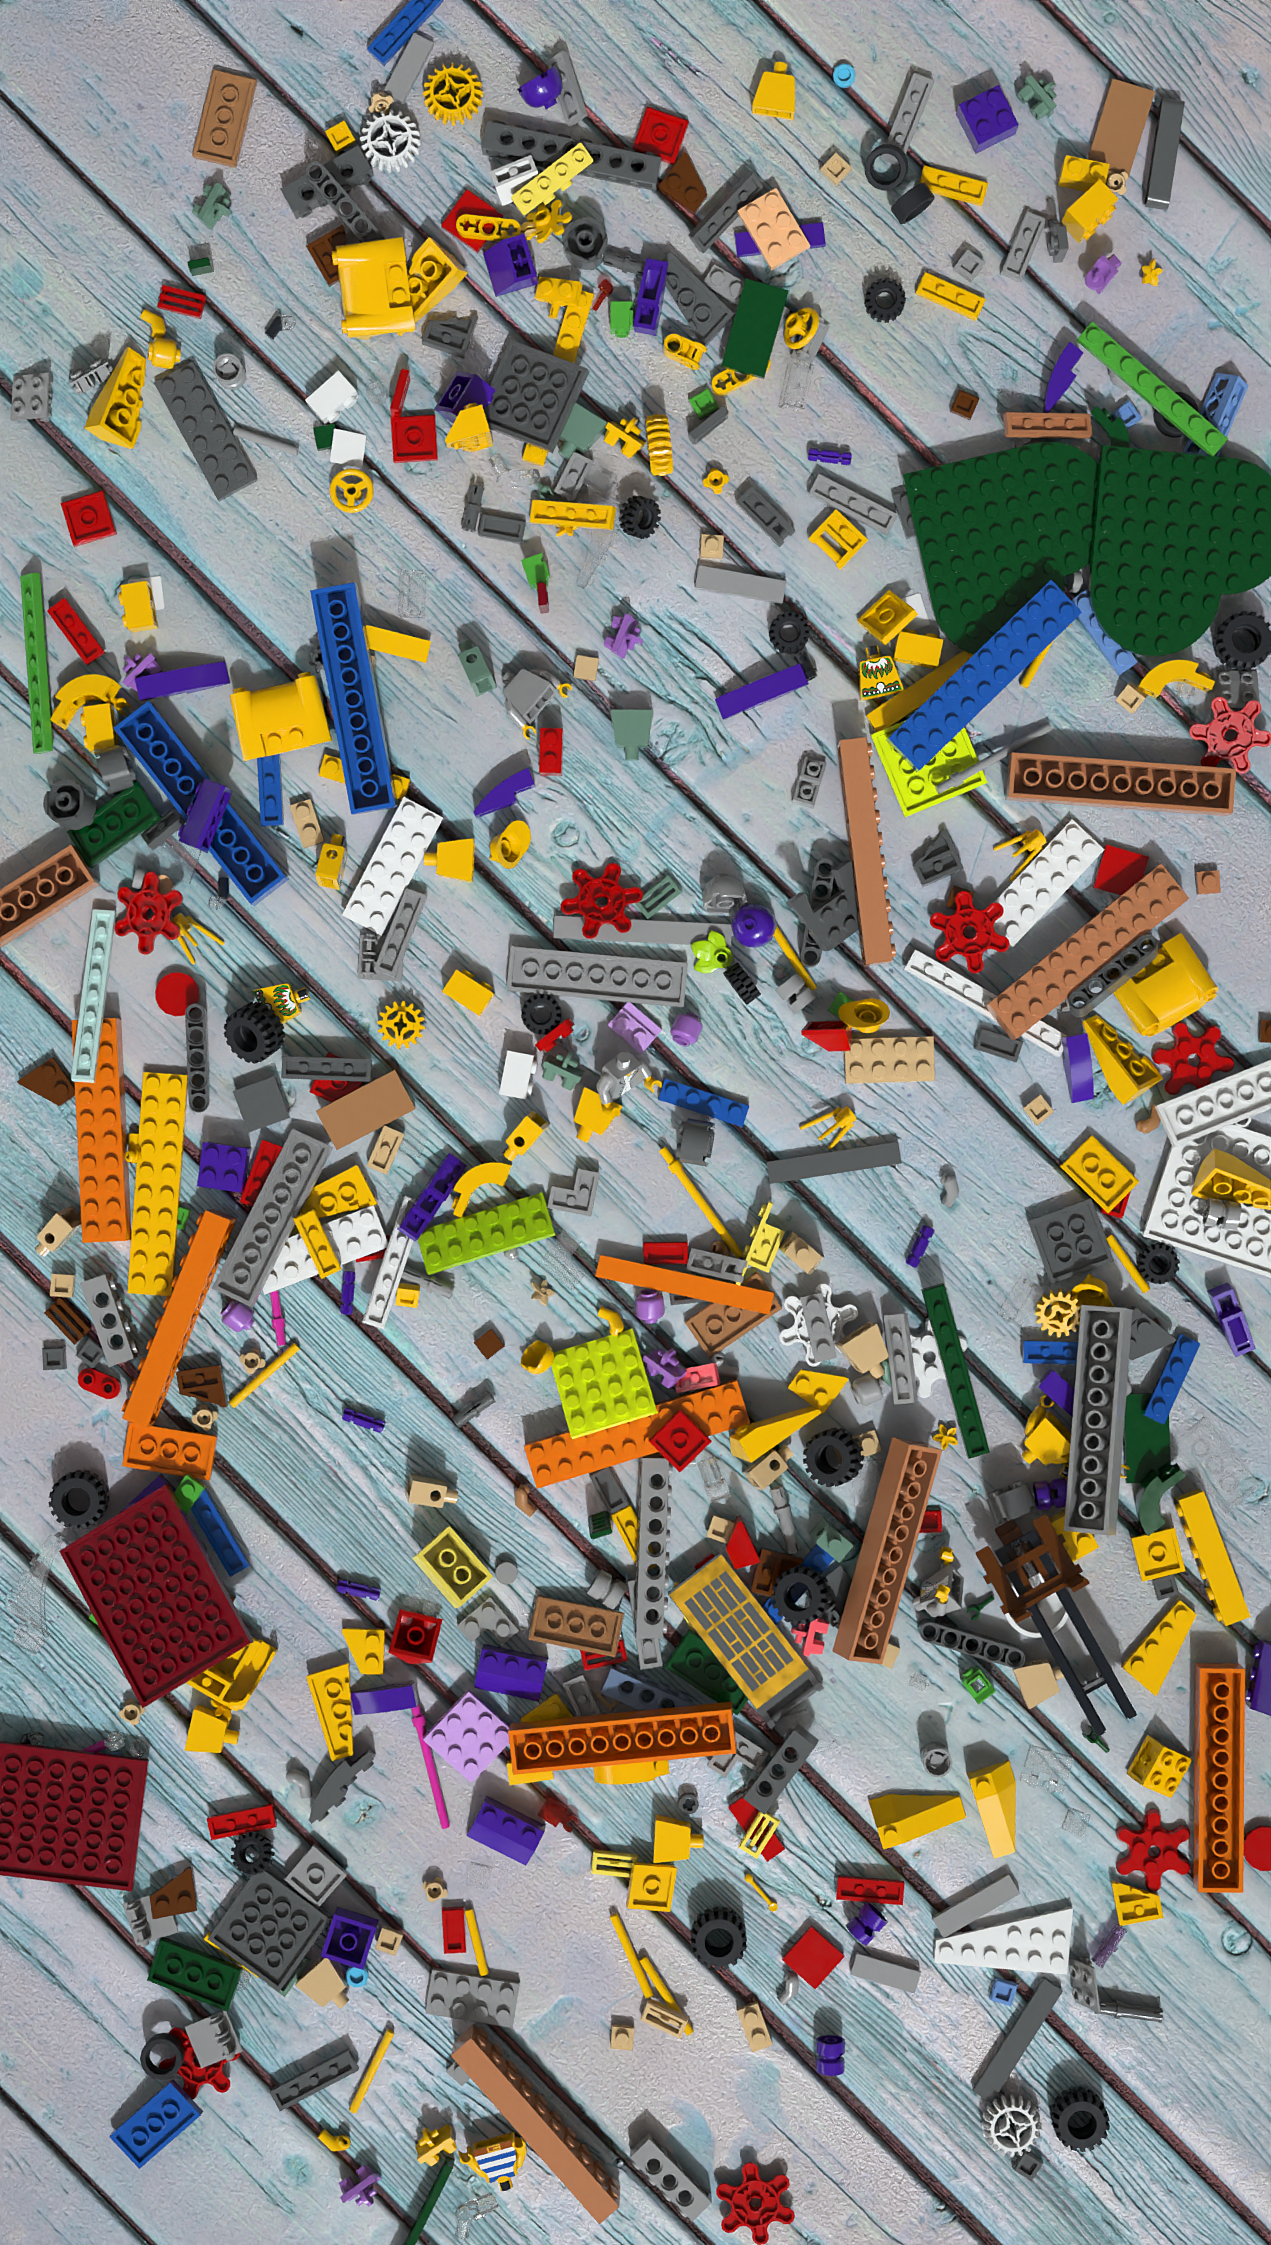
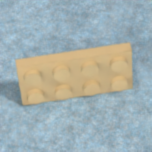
M934 1036L852 1039L851 1051H844L845 1084L935 1081Z

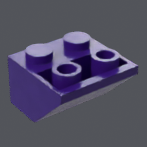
M525 234L504 239L483 253L495 297L538 285L537 275Z

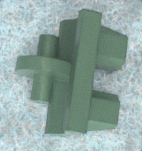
M1030 75L1025 79L1023 87L1019 90L1017 98L1023 104L1027 103L1031 98L1037 103L1030 110L1036 120L1046 115L1050 117L1054 114L1053 110L1057 105L1053 100L1057 95L1053 89L1056 83L1051 81L1047 84L1043 79L1037 82Z
M217 182L214 186L208 184L205 186L203 196L207 199L204 205L200 203L195 204L192 213L211 230L216 222L220 221L222 215L226 217L231 215V211L227 209L231 194Z
M569 1051L567 1056L558 1053L557 1057L548 1055L542 1066L544 1067L542 1077L548 1081H553L556 1074L564 1077L561 1086L571 1091L576 1083L580 1082L585 1071L577 1068L579 1062L571 1059L574 1052Z

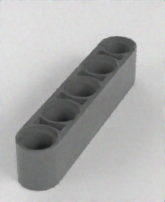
M1161 98L1145 197V207L1168 210L1185 104L1182 100Z
M315 161L307 165L305 177L361 243L370 242L372 238L385 240L384 236L320 162ZM317 166L321 169L322 175L319 179L310 177L309 169L311 167ZM332 184L336 187L337 194L334 197H328L324 193L326 185ZM348 202L352 206L351 214L343 215L339 209L340 204ZM358 220L365 221L367 224L366 232H357L355 222Z
M827 858L819 860L814 868L809 897L812 909L831 897L834 880L832 869L835 868V865ZM828 864L831 872L828 875H822L819 872V865ZM817 886H824L827 889V895L818 897L815 893ZM805 925L800 961L805 967L812 968L820 962L822 949L816 941H811L808 938L809 929ZM812 951L816 954V961L814 963H807L805 961L804 955L806 952Z
M1150 934L1141 936L1072 992L1068 998L1071 1014L1075 1017H1084L1152 962L1158 955L1157 939ZM1145 945L1153 946V948L1148 951L1142 949ZM1128 959L1136 960L1132 965L1125 963ZM1111 973H1117L1119 975L1115 979H1110L1108 977ZM1094 987L1102 989L1098 993L1091 992V989ZM1077 1001H1082L1085 1003L1081 1007H1075L1073 1005Z
M193 1003L185 1011L188 1100L191 1110L201 1113L210 1104L207 1013L202 1004ZM192 1007L201 1009L202 1016L200 1019H193L190 1016ZM198 1029L202 1032L203 1038L201 1041L196 1042L192 1040V1030ZM194 1052L203 1054L204 1060L202 1063L196 1064L192 1061L191 1056ZM195 1074L203 1075L205 1079L203 1085L197 1086L193 1083L192 1078ZM196 1096L203 1097L206 1102L205 1106L197 1108L193 1103V1099Z
M929 1618L921 1620L918 1624L920 1637L926 1642L1011 1668H1019L1025 1662L1023 1651L1015 1644ZM931 1625L934 1627V1632L931 1635L923 1634L924 1627ZM954 1632L956 1636L953 1641L948 1642L944 1640L945 1634ZM968 1639H976V1646L973 1648L966 1647ZM996 1645L998 1646V1651L993 1655L988 1654V1647ZM1011 1652H1019L1017 1660L1010 1661L1008 1659Z

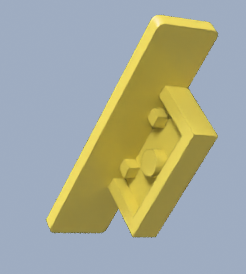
M582 143L577 144L512 195L511 200L522 215H526L542 202L547 205L556 198L553 193L558 189H561L563 192L573 184L571 179L593 162L592 157Z
M768 1201L767 1205H762L758 1216L762 1217L759 1225L754 1224L750 1237L753 1238L750 1246H745L741 1256L745 1258V1261H748L747 1267L751 1265L768 1273L785 1233L781 1229L766 1224L773 1205L771 1201ZM747 1267L744 1268L742 1276H744Z

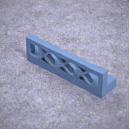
M1216 373L1199 414L1227 437L1248 385L1237 375ZM1221 380L1228 381L1226 388L1219 392L1218 387ZM1218 400L1219 405L1217 409L1210 413L1209 408L1211 404ZM1188 438L1183 453L1209 456L1201 448L1198 453L1191 452L1195 443ZM1223 446L1217 451V453L1214 456L1219 457Z

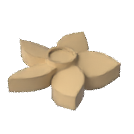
M546 1280L542 1281L540 1286L537 1283H531L535 1291L531 1295V1299H539V1302L546 1306L548 1304V1297L555 1293L551 1289H546Z

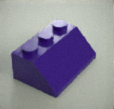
M204 779L203 783L200 782L195 792V795H197L195 803H191L186 815L189 816L187 822L182 824L179 829V842L208 853L233 791L224 785Z
M1259 1639L1258 1645H1255L1253 1649L1255 1661L1254 1666H1251L1249 1669L1248 1678L1250 1685L1245 1690V1701L1250 1709L1271 1716V1641Z
M483 1644L474 1688L539 1702L548 1658Z
M486 1795L467 1833V1837L526 1866L545 1832L546 1825Z

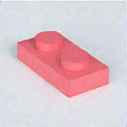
M717 1363L686 1368V1375L676 1382L675 1389L676 1393H683L720 1385Z

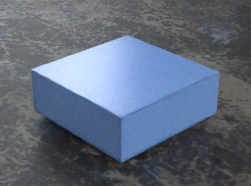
M1130 400L1111 413L1114 421L1118 417L1121 418L1127 430L1142 419Z
M995 1977L989 1999L1012 2006L1018 1986L1017 1983Z

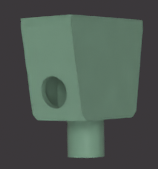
M575 403L559 438L564 443L558 453L566 459H570L575 450L586 454L607 430L605 428L607 422Z
M470 640L461 642L458 645L461 651L458 657L476 696L478 697L497 688L479 647H473Z
M611 710L616 748H625L626 761H638L639 748H648L653 710Z
M824 1517L809 1533L814 1542L838 1562H841L856 1544Z

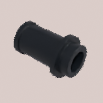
M804 651L803 654H797L794 660L797 664H802L807 680L810 681L818 676L816 673L818 670L813 667L807 651Z

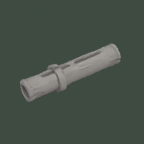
M406 1266L401 1276V1279L427 1289L426 1292H435L448 1299L451 1298L455 1288L454 1285L438 1280L437 1276L433 1275L431 1277Z
M777 1486L769 1490L775 1507L773 1511L774 1514H777L787 1553H797L801 1551V1547L791 1518V1507L787 1503L783 1486Z

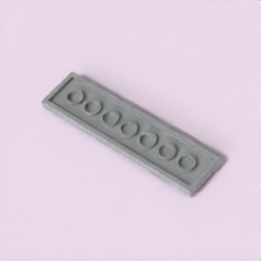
M511 946L507 991L684 1008L688 963Z
M295 1129L291 1130L212 1289L245 1305L254 1307L295 1225L292 1218L300 1215L333 1149L331 1146Z

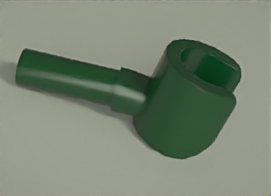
M991 1595L978 1605H969L966 1613L970 1610H976L977 1613L971 1617V1620L978 1619L980 1611L995 1598Z
M1088 1726L1091 1729V1733L1086 1735L1082 1732L1083 1737L1090 1743H1096L1105 1753H1108L1110 1749L1101 1741L1100 1736L1098 1737L1095 1734L1092 1726Z

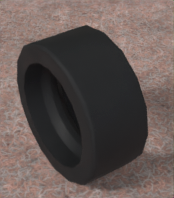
M882 144L876 147L869 154L865 163V176L868 182L874 188L882 191L898 187L905 179L908 171V160L905 153L899 147L892 144ZM882 154L893 155L899 162L898 175L890 181H883L874 173V162Z
M920 183L902 195L893 204L891 211L900 224H905L921 214L933 202L935 197L925 183Z
M1175 392L1198 412V406L1190 395L1183 392ZM1155 409L1154 423L1163 435L1171 438L1185 435L1178 428L1169 426L1165 422L1163 415Z
M160 2033L154 2035L148 2040L141 2051L140 2062L143 2070L153 2079H170L178 2072L184 2062V2046L172 2034ZM157 2044L167 2045L175 2053V2062L168 2069L158 2068L150 2060V2052Z

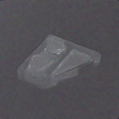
M425 1574L397 1607L396 1612H399V1609L439 1618L444 1595Z
M807 1709L785 1715L788 1729L789 1727L794 1729L799 1724L819 1739L809 1756L838 1748L837 1742Z

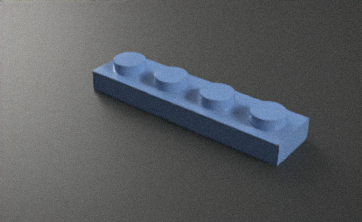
M1085 590L1071 600L1082 611L1077 617L1117 676H1120L1138 663L1131 652L1122 649L1120 645L1103 633L1094 612L1091 610L1088 590Z

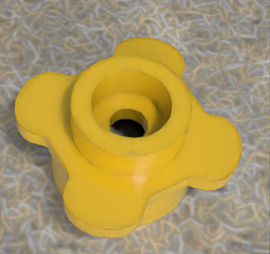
M711 468L708 477L703 479V486L712 489L714 494L722 493L723 486L729 482V477L718 471L717 468Z

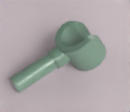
M535 474L531 475L530 478L538 487L539 496L543 501H547L546 496L552 494L554 498L556 497L549 486H544Z

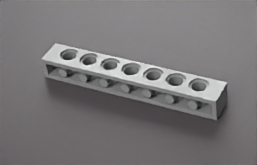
M640 1457L634 1636L636 1638L663 1639V1633H667V1619H664V1610H668V1597H664L665 1588L669 1586V1576L665 1574V1566H669L670 1560L669 1552H666V1543H670V1530H667V1521L671 1520V1507H668V1498L672 1496V1486L668 1485V1477L672 1476L673 1465L665 1457ZM654 1474L661 1476V1483L657 1486H652L650 1482ZM658 1496L661 1501L659 1507L651 1508V1498ZM658 1519L660 1522L659 1528L655 1531L650 1530V1521ZM653 1541L658 1542V1551L650 1553L648 1551L649 1544ZM651 1564L658 1565V1572L655 1575H648L647 1569ZM652 1586L657 1587V1595L653 1598L647 1597L648 1588ZM650 1609H655L657 1612L653 1620L646 1619V1613Z

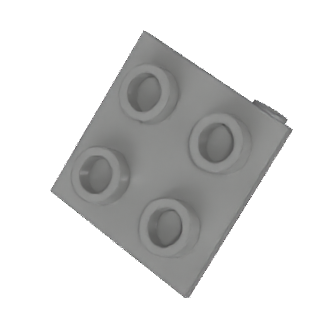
M99 357L89 363L90 368L84 371L82 368H79L70 374L68 384L69 386L74 383L76 384L72 386L76 394H84L91 389L85 377H87L92 387H95L89 376L90 374H93L98 384H101L95 371L102 382L109 379L114 369L111 365L106 366L109 364L108 358L102 360Z
M50 373L13 376L12 421L38 418L43 422L49 421L52 414L51 406L48 405L52 404L49 398H52L53 384Z
M1212 670L1213 681H1215L1213 685L1214 698L1218 696L1224 697L1231 710L1236 709V711L1243 709L1250 700H1256L1260 703L1257 671Z
M360 934L358 979L402 982L403 960L395 979L374 971L387 936Z
M149 1895L123 1903L136 1946L144 1947L149 1945L150 1941L179 1932L174 1916L152 1919Z
M1081 1957L1080 1961L1069 1958V1973L1072 1977V1995L1075 2002L1101 2013L1095 1968L1092 1967V1961L1089 1960V1957Z
M221 2011L185 2026L201 2068L223 2059L227 2061L235 2058V2054L243 2052L227 2011Z

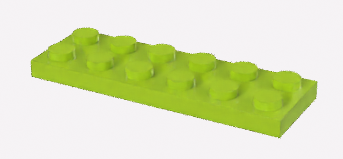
M542 1192L426 1228L419 1237L418 1243L426 1272L430 1275L555 1236V1231Z

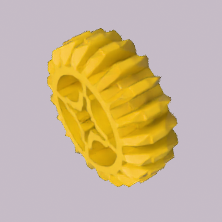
M453 62L448 69L445 64L442 65V71L435 68V76L429 75V82L424 83V88L426 89L423 92V97L426 98L424 104L425 107H429V114H435L436 121L442 118L444 125L449 120H451L452 126L456 125V120H460V123L463 125L465 117L471 121V113H478L476 106H482L480 98L483 97V91L480 90L482 88L481 82H477L478 76L476 74L471 75L472 70L470 68L464 71L462 64L458 66V69L455 68ZM453 80H460L464 83L456 84ZM446 82L445 88L436 95L440 85ZM450 87L456 95L455 97L457 102L454 101V98L450 94ZM471 94L468 102L461 107V101ZM440 104H442L443 106L451 105L454 109L444 108Z
M665 414L647 416L645 423L651 473L659 476L671 474L673 471V458L668 417Z

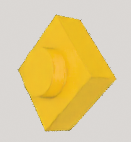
M345 121L325 131L336 153L356 143Z
M399 1283L395 1305L417 1308L420 1285Z

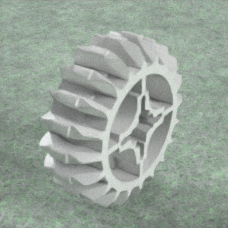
M390 110L387 116L384 111H381L380 118L374 114V122L367 120L368 128L362 129V133L365 136L360 137V141L364 144L361 146L362 152L366 153L364 155L366 160H371V166L375 167L378 165L379 171L387 167V172L391 173L392 167H395L396 171L399 172L400 165L408 168L407 161L414 163L415 158L413 155L419 154L417 147L421 145V142L417 139L420 137L419 131L415 130L417 128L414 122L410 123L409 116L403 118L402 112H398L394 116V111ZM390 127H398L402 129L404 133H402L401 131L395 132ZM383 129V134L373 141L376 134ZM388 134H390V137L394 142L392 143L393 149H391V146L387 141L389 140ZM408 142L406 148L400 154H397L398 149ZM376 151H386L391 157L383 156Z
M1010 2094L1009 2099L1006 2100L1005 2096L1002 2095L1001 2102L994 2099V2107L987 2105L989 2113H983V2119L986 2120L981 2123L982 2128L985 2129L983 2135L987 2137V2144L993 2145L995 2152L1001 2149V2154L1004 2156L1009 2151L1010 2156L1013 2157L1015 2152L1018 2151V2154L1022 2156L1023 2149L1030 2152L1031 2148L1029 2145L1036 2146L1037 2141L1035 2138H1041V2133L1038 2131L1042 2129V2124L1039 2122L1041 2116L1036 2113V2106H1031L1030 2100L1027 2099L1023 2102V2097L1020 2095L1015 2100L1013 2094ZM1011 2111H1019L1026 2116H1022V2114L1014 2115ZM1004 2113V2118L995 2125L999 2116ZM1009 2118H1011L1012 2123H1014L1015 2133H1013L1012 2128H1010ZM1027 2129L1026 2133L1019 2137L1021 2131ZM998 2135L1010 2136L1013 2140H1006Z

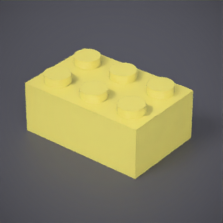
M450 1526L443 1529L412 1557L415 1563L455 1609L461 1607L493 1577Z

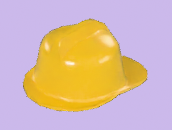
M512 821L501 834L496 835L491 840L489 859L500 863L504 868H514L530 845L531 832L528 825L524 821Z
M869 998L843 1004L839 1008L838 1014L846 1025L863 1033H873L889 1019L890 1010L885 1002Z
M1088 1274L1079 1285L1072 1289V1295L1078 1296L1077 1303L1082 1302L1083 1305L1114 1307L1109 1298L1107 1284L1098 1278H1094L1092 1274Z

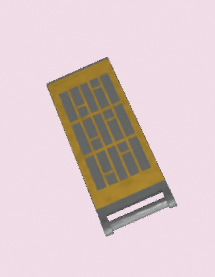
M721 1553L715 1555L668 1591L669 1597L771 1729L776 1726V1722L816 1691L820 1692L824 1689ZM809 1679L811 1681V1685L771 1716L767 1713V1710Z

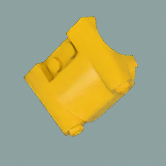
M403 237L336 246V251H332L333 265H338L344 320H341L342 333H347L348 338L357 337L361 340H369L371 337L381 334L414 332L415 324L409 292Z
M311 672L298 674V679L295 681L251 692L246 691V687L232 690L233 694L229 695L244 761L298 750L324 742H332L323 705L324 697L319 688L316 675H311Z
M1180 933L1163 943L1162 948L1158 950L1157 957L1113 994L1124 1009L1131 1028L1137 1034L1140 1033L1142 1036L1147 1035L1151 1037L1199 1010L1206 1002L1213 1000L1217 996L1216 992L1219 988L1183 934ZM1114 973L1110 975L1109 978L1115 979L1119 975L1117 973Z
M252 1637L253 1643L188 1681L187 1684L234 1711H238V1709L243 1710L278 1649L261 1639L257 1640Z

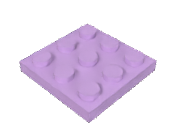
M468 1689L423 1736V1741L472 1783L509 1744L508 1729L510 1726Z

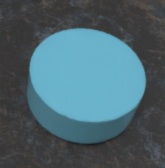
M845 63L838 65L833 72L834 83L841 88H847L853 84L855 80L854 68Z
M350 1966L346 1972V1981L352 1987H362L367 1982L369 1976L368 1969L365 1966L363 1970Z

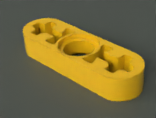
M464 214L456 222L457 231L464 238L500 242L504 239L521 235V227L513 219ZM468 221L470 226L477 227L476 222H479V233H476V228L469 227L468 231H464L461 225H465V222ZM486 223H492L495 226V231L492 234L483 232L482 228ZM501 224L502 230H509L510 226H513L517 232H513L512 236H509L507 231L501 230V235H498V225Z
M771 360L769 361V364H768V368H767L766 373H767V372L769 371V369H770ZM726 369L714 376L711 388L717 396H725L758 377L747 375L746 379L738 380L735 377V371ZM728 374H731V379L735 385H732L730 381L725 384L724 390L721 387L716 388L718 380H721L722 383L729 380Z

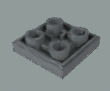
M276 1076L233 1091L248 1133L291 1118Z

